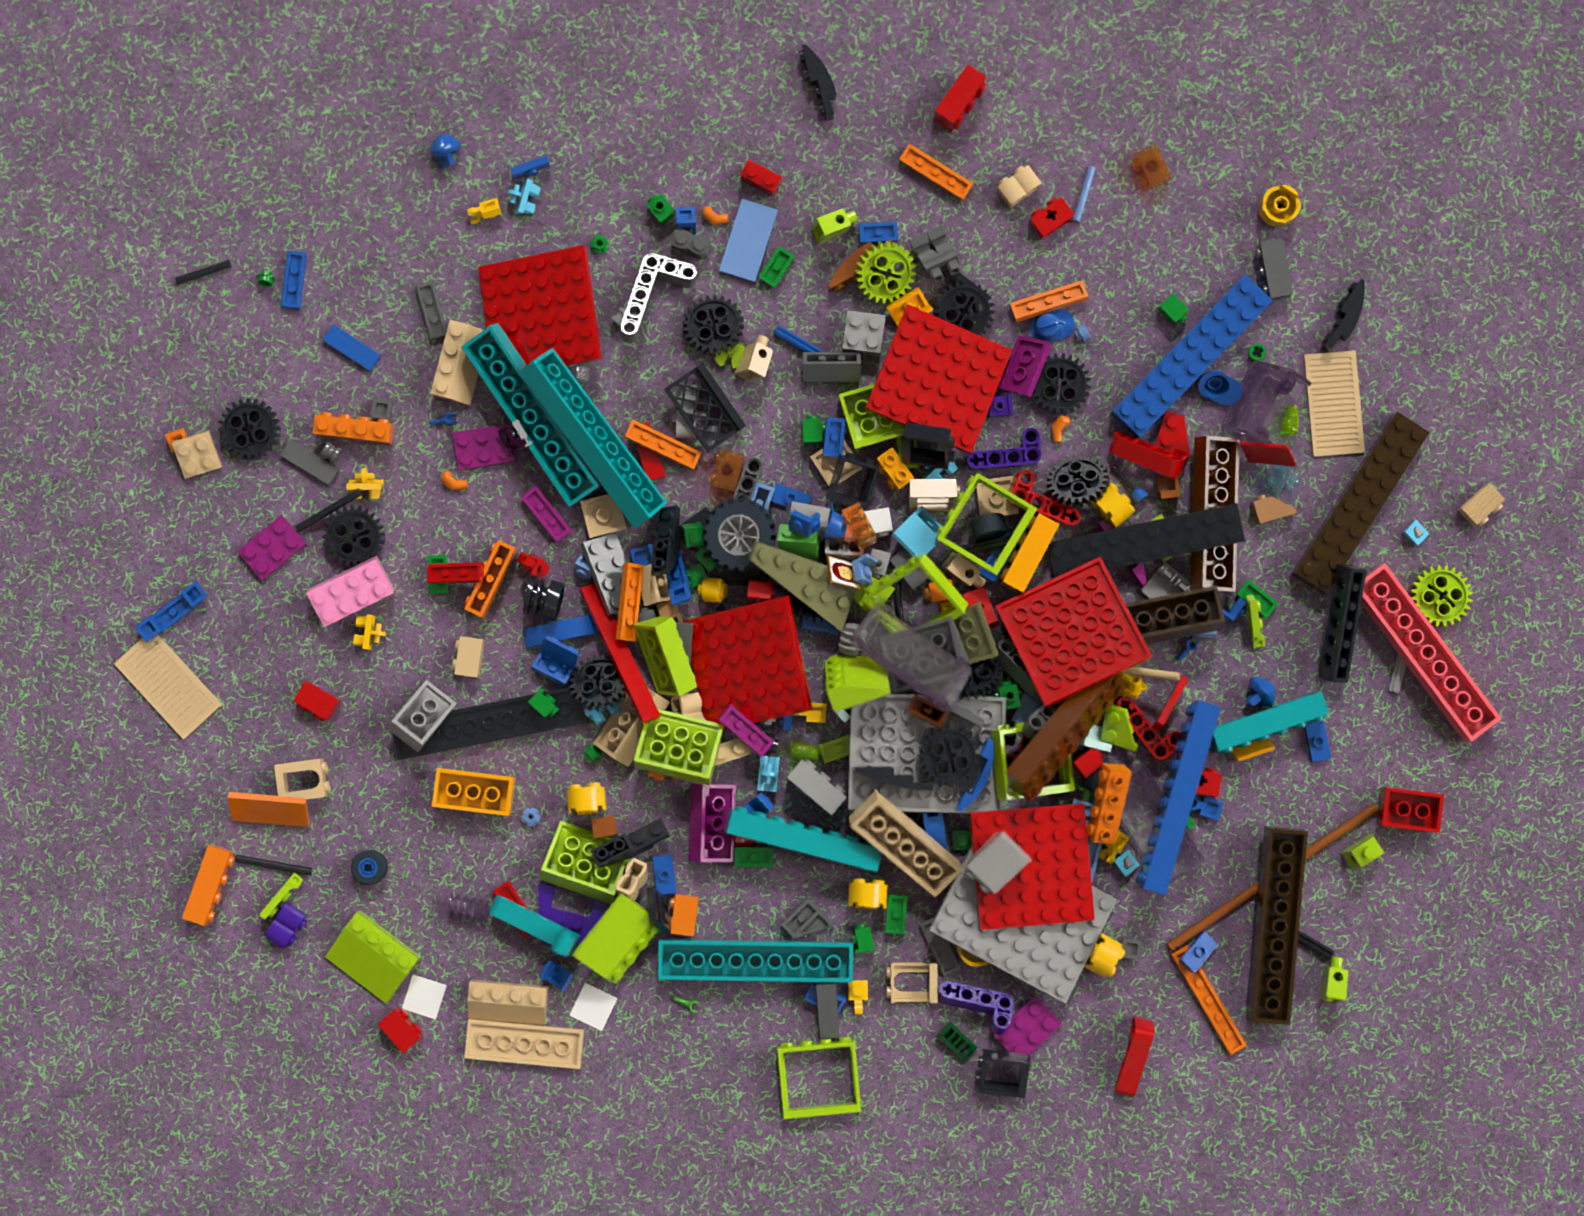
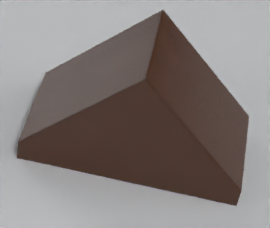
M915 694L907 709L908 713L940 729L950 712Z

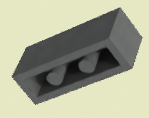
M1283 238L1260 242L1257 248H1255L1256 259H1260L1259 276L1264 281L1262 290L1272 300L1291 297L1293 290Z
M803 352V382H861L860 352Z

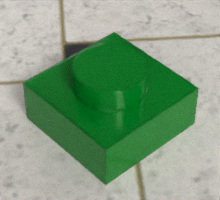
M952 830V850H969L972 845L971 830Z

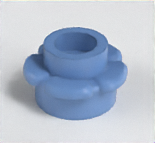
M1084 324L1081 326L1077 325V330L1074 332L1078 340L1087 342L1086 340L1091 338L1086 326Z
M526 808L522 812V822L530 827L535 826L540 821L538 810Z

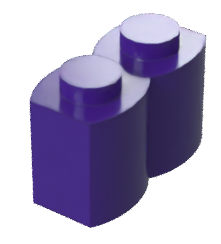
M289 902L285 903L266 932L265 937L283 949L287 946L291 947L297 939L295 936L298 929L302 930L307 923V914Z

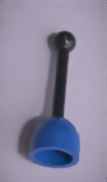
M1117 465L1111 466V471L1115 472L1132 490L1131 498L1133 501L1139 504L1148 493L1142 488H1134L1118 470Z

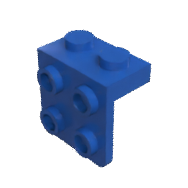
M545 636L541 650L530 670L565 687L571 677V672L575 670L574 667L577 664L579 652L572 646L560 643L554 637Z

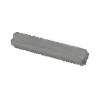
M1398 653L1388 691L1393 693H1399L1406 664Z

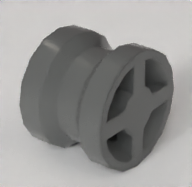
M329 441L322 450L320 457L328 459L332 465H335L342 456L344 449L335 447L334 443Z

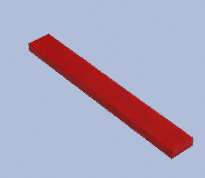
M595 583L580 588L579 592L641 723L645 724L661 717L659 710L626 641L616 640L617 622L613 614L607 616Z

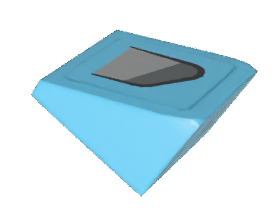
M1417 520L1402 532L1415 547L1429 535Z
M1129 850L1114 860L1115 865L1124 877L1140 866Z

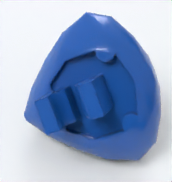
M441 134L433 141L430 150L431 156L438 158L442 169L448 168L450 165L455 164L452 154L459 151L461 143L450 134Z
M1251 677L1249 689L1253 694L1245 699L1249 706H1254L1259 702L1261 706L1272 707L1276 697L1273 683L1262 677Z

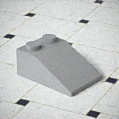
M426 680L394 717L388 730L416 752H419L457 703Z

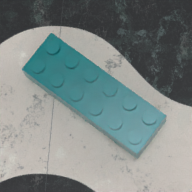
M1314 692L1215 726L1210 743L1212 750L1218 751L1219 754L1233 751V746L1245 747L1252 744L1251 740L1262 741L1268 739L1271 733L1279 735L1288 732L1289 727L1297 729L1306 726V721L1311 723L1324 720V715L1329 714L1322 692Z

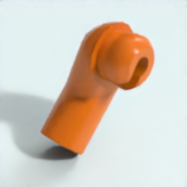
M705 206L702 209L703 218L711 225L729 223L728 214L717 215L710 206Z
M1059 416L1051 425L1053 443L1063 441L1061 431L1070 424L1068 416Z
M444 471L442 473L441 481L450 490L468 489L467 480L456 481L452 477L451 472Z

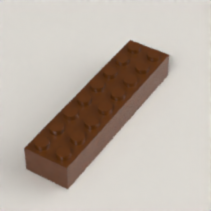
M1207 435L1194 438L1192 512L1238 503L1240 438ZM1237 543L1191 552L1190 591L1217 585L1219 593L1236 592Z
M1122 673L1066 698L1006 771L1011 787L1015 792L1029 801H1032L1034 797L1041 793L1044 785L1052 780L1058 768L1065 764L1067 757L1076 751L1081 740L1088 736L1094 724L1099 723L1104 712L1109 710L1113 705V701L1124 692L1125 683Z

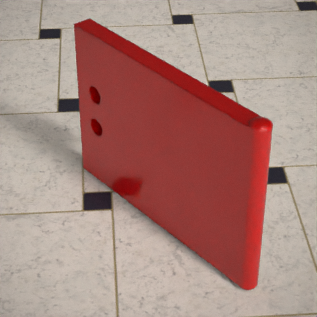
M1240 442V446L1249 463L1296 466L1288 445Z

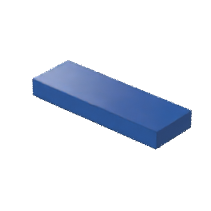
M287 251L281 308L301 310L307 253Z
M332 324L322 339L369 371H372L381 357L380 354Z

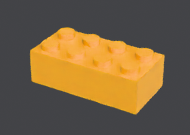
M1041 514L1032 517L1026 527L1029 529L1027 534L1023 533L1018 542L1020 546L1018 551L1014 550L1008 560L1011 563L1009 568L1005 567L999 577L1002 580L1001 585L1018 594L1024 592L1060 524Z
M437 768L432 807L511 816L516 777Z

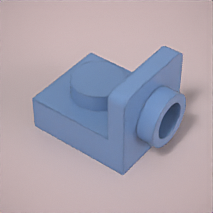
M582 551L575 562L573 572L582 579L590 580L592 574Z
M864 554L852 561L857 583L865 587L873 583L870 567L878 563L876 558L869 554Z

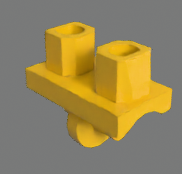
M362 468V473H355V479L362 480H349V483L346 484V489L350 490V493L358 488L361 492L362 490H369L370 499H379L381 489L384 486V479H375L374 473H368L367 468Z
M367 614V616L356 617V627L365 628L364 635H354V645L360 646L362 649L371 650L373 635L375 643H379L380 636H386V632H381L382 624L376 623L374 631L376 616Z
M1122 673L1125 690L1121 697L1130 696L1137 699L1141 692L1147 689V684L1143 683L1142 677L1138 675L1130 676Z

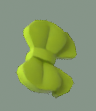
M742 344L734 346V349L728 346V352L726 353L722 349L720 355L716 351L715 361L719 366H724L727 357L731 358L732 368L736 369L745 347Z

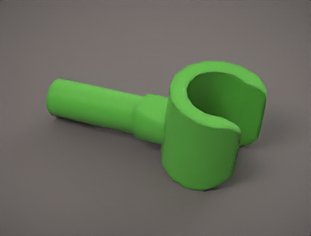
M1074 779V785L1082 791L1080 797L1086 801L1091 800L1093 793H1090L1087 787H1084Z
M676 996L674 997L673 1001L688 1006L694 1013L698 1012L691 1008L693 1003L700 1005L697 1000L688 1001Z

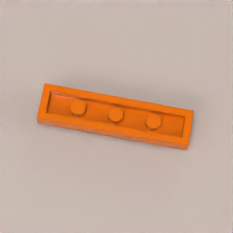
M908 144L899 158L901 163L962 201L973 186L972 182L911 144Z
M1078 281L1010 303V308L1017 323L1089 300V296L1083 281Z
M633 419L624 435L625 439L692 471L701 455L700 451Z
M624 563L616 640L636 642V632L633 624L638 623L644 565Z

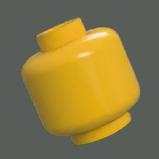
M705 578L702 584L698 586V594L701 595L704 602L720 603L727 597L728 587L721 578Z

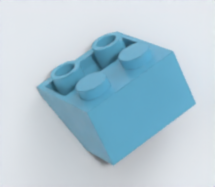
M921 506L892 536L912 557L914 555L919 556L922 553L927 555L939 543L937 541L939 536L936 533L941 525Z

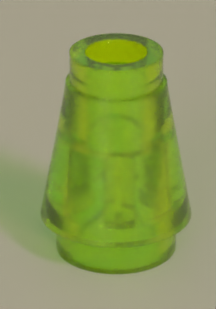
M1287 406L1280 426L1283 433L1294 435L1300 429L1298 406Z
M799 740L798 742H793L791 756L795 757V759H819L821 750Z

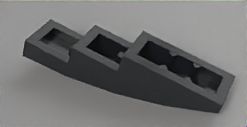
M853 767V771L891 786L933 791V783L914 782V775H894V767Z

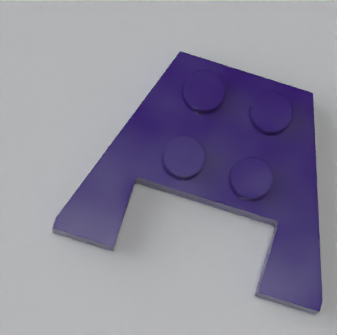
M539 883L540 915L581 935L576 947L577 949L610 908L611 904L594 899L590 917L554 908L551 905L556 887ZM541 940V944L552 947L551 944Z

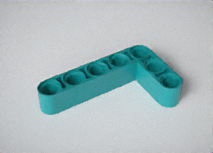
M500 895L496 896L488 912L551 944V949L563 956L572 955L581 938V935Z

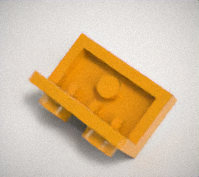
M918 287L886 307L897 327L907 304L929 314L933 311L932 306L928 304Z
M890 448L876 458L875 463L879 466L878 472L881 475L884 473L888 479L886 483L892 490L895 489L898 492L910 482V479H914V476L893 448Z

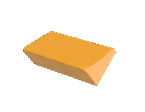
M1269 738L1262 741L1252 740V744L1248 746H1234L1232 753L1235 761L1240 762L1272 751L1275 747Z

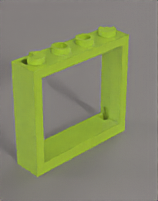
M977 473L975 477L971 475L966 483V486H968L966 492H961L956 502L959 504L956 509L951 508L946 516V519H948L946 525H941L936 535L939 536L937 541L997 576L1037 508ZM978 483L1027 511L994 566L989 565L945 538Z
M925 553L919 556L914 555L904 566L902 564L899 565L892 574H885L879 579L878 583L875 585L872 583L864 590L865 593L862 601L891 634L907 629L876 594L919 566L953 604L921 625L948 617H953V620H955L966 611L968 603Z
M1025 722L1015 723V727L1010 728L1009 725H998V729L991 730V739L994 746L993 761L997 800L1025 798L1014 790H1009L1003 736L1023 733L1022 726ZM1071 754L1067 757L1065 764L1058 768L1060 783L1044 785L1038 796L1075 791Z
M840 1037L839 1041L831 1042V1039L828 1038L820 1039V1043H812V1040L800 1041L801 1045L785 1042L781 1043L780 1047H777L784 1119L861 1112L855 1040H851L850 1037ZM849 1047L854 1102L789 1108L784 1053Z

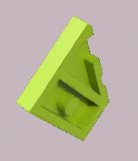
M1112 705L1109 710H1106L1101 741L1136 751L1138 744L1134 742L1132 735L1134 731L1132 724L1129 722L1130 717L1127 709Z

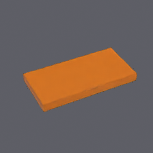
M229 792L228 794L232 821L309 827L310 821L306 798Z

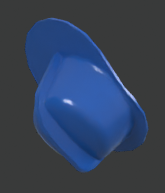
M1058 309L1032 319L1030 333L1034 339L1047 342L1061 340L1070 336L1073 332L1075 320L1066 310Z
M1210 370L1204 373L1198 383V390L1201 395L1222 405H1232L1242 395L1240 383L1220 370Z
M830 501L827 508H830L828 524L822 541L824 538L837 539L838 537H844L847 529L844 517L833 510V503Z

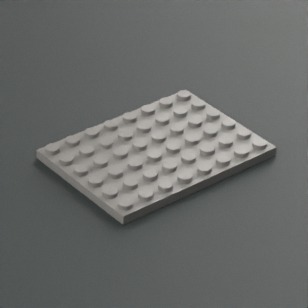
M888 694L851 707L848 810H856L875 790L900 811L970 813L1003 810V800H997L994 761L989 778L979 796L964 810L958 811L955 809L962 792L971 793L985 761L983 757L976 758V761L980 762L979 765L974 764L977 772L971 771L972 778L966 776V783L959 780V786L952 782L951 787H948L947 782H945L942 787L940 786V780H938L936 783H933V791L891 786L853 771V767H894V775H914V782L932 783L934 777L932 776L927 779L926 776L929 772H922L921 770L925 766L918 765L923 760V758L917 757L918 754L923 753L918 747H924L925 744L921 739L928 740L926 733L933 735L932 728H935L937 731L940 730L938 727L932 726L907 712L915 695ZM919 695L927 700L930 695ZM938 695L984 719L983 726L978 728L949 713L943 724L944 729H946L947 724H950L952 729L955 725H958V731L966 728L965 735L971 732L970 740L977 739L973 745L980 746V749L976 750L977 754L980 753L985 739H991V730L998 729V725H1005L1006 697H978L977 700L974 697H971L970 700L964 697L960 700L959 696L953 698V696ZM954 738L951 742V746L954 749L959 748L961 745L958 738ZM944 739L943 742L947 749V755H945V758L950 760L951 771L955 772L954 766L951 761V757L954 756V754L949 752L947 740ZM939 743L934 744L933 752L939 754L942 751V746ZM959 757L956 761L959 768L964 767L966 764V760L963 757ZM941 762L938 765V771L944 773L947 770V765L945 762Z
M971 845L961 865L962 872L954 879L929 931L1062 1003H1066L1117 899L1092 886L1095 920L979 930L975 879H970L965 874L966 869L963 867L973 856Z

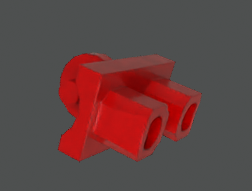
M521 552L516 562L524 566L522 568L524 571L534 576L544 577L549 572V565L544 561L545 559L533 553L528 555Z

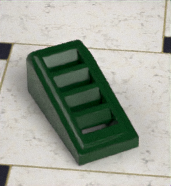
M950 1020L937 1033V1036L964 1062L978 1048ZM953 1029L954 1032L946 1039L944 1036ZM958 1034L959 1038L952 1044L950 1041ZM964 1039L965 1042L957 1049L955 1046ZM969 1044L971 1047L962 1054L961 1051Z

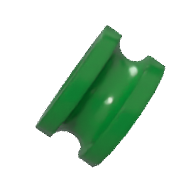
M1254 344L1248 350V357L1255 362L1262 360L1266 355V348L1262 344ZM1254 348L1261 350L1260 357H1257V355L1253 356Z

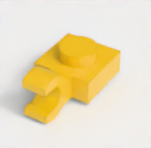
M497 198L479 203V207L467 210L468 216L475 215L470 218L471 224L478 223L481 217L487 219L502 214Z
M812 703L813 710L793 714L806 716V722L826 723L827 704Z
M1118 830L1116 843H1106L1108 848L1100 852L1099 858L1104 860L1108 855L1106 862L1112 864L1116 854H1121L1130 837Z
M868 980L848 982L849 1000H854L855 1014H863L862 1000H868Z

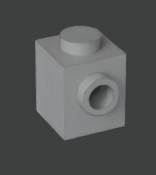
M872 548L870 556L878 561L877 564L870 567L873 578L880 579L881 576L886 574L891 553Z

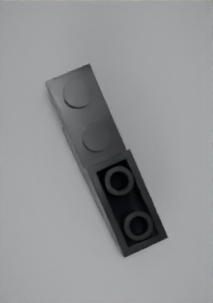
M804 44L802 45V51L799 52L801 63L805 62L806 70H803L805 81H809L810 86L818 85L815 86L817 98L821 97L822 104L819 105L821 116H825L826 121L833 120L834 113L831 101L837 99L833 81L820 58Z
M1360 279L1357 283L1354 281L1348 289L1350 294L1347 298L1343 297L1338 303L1337 307H1339L1337 314L1342 316V318L1338 317L1333 324V327H1335L1333 332H1328L1322 340L1325 343L1322 349L1326 352L1332 350L1339 338L1346 341L1353 332L1359 320L1364 302L1365 281L1363 279Z
M677 505L660 509L658 539L653 540L652 576L669 574L676 563L682 539V528L679 526L680 508Z
M659 818L628 835L624 833L590 851L598 868H602L644 853L654 848V844L670 837L663 820Z

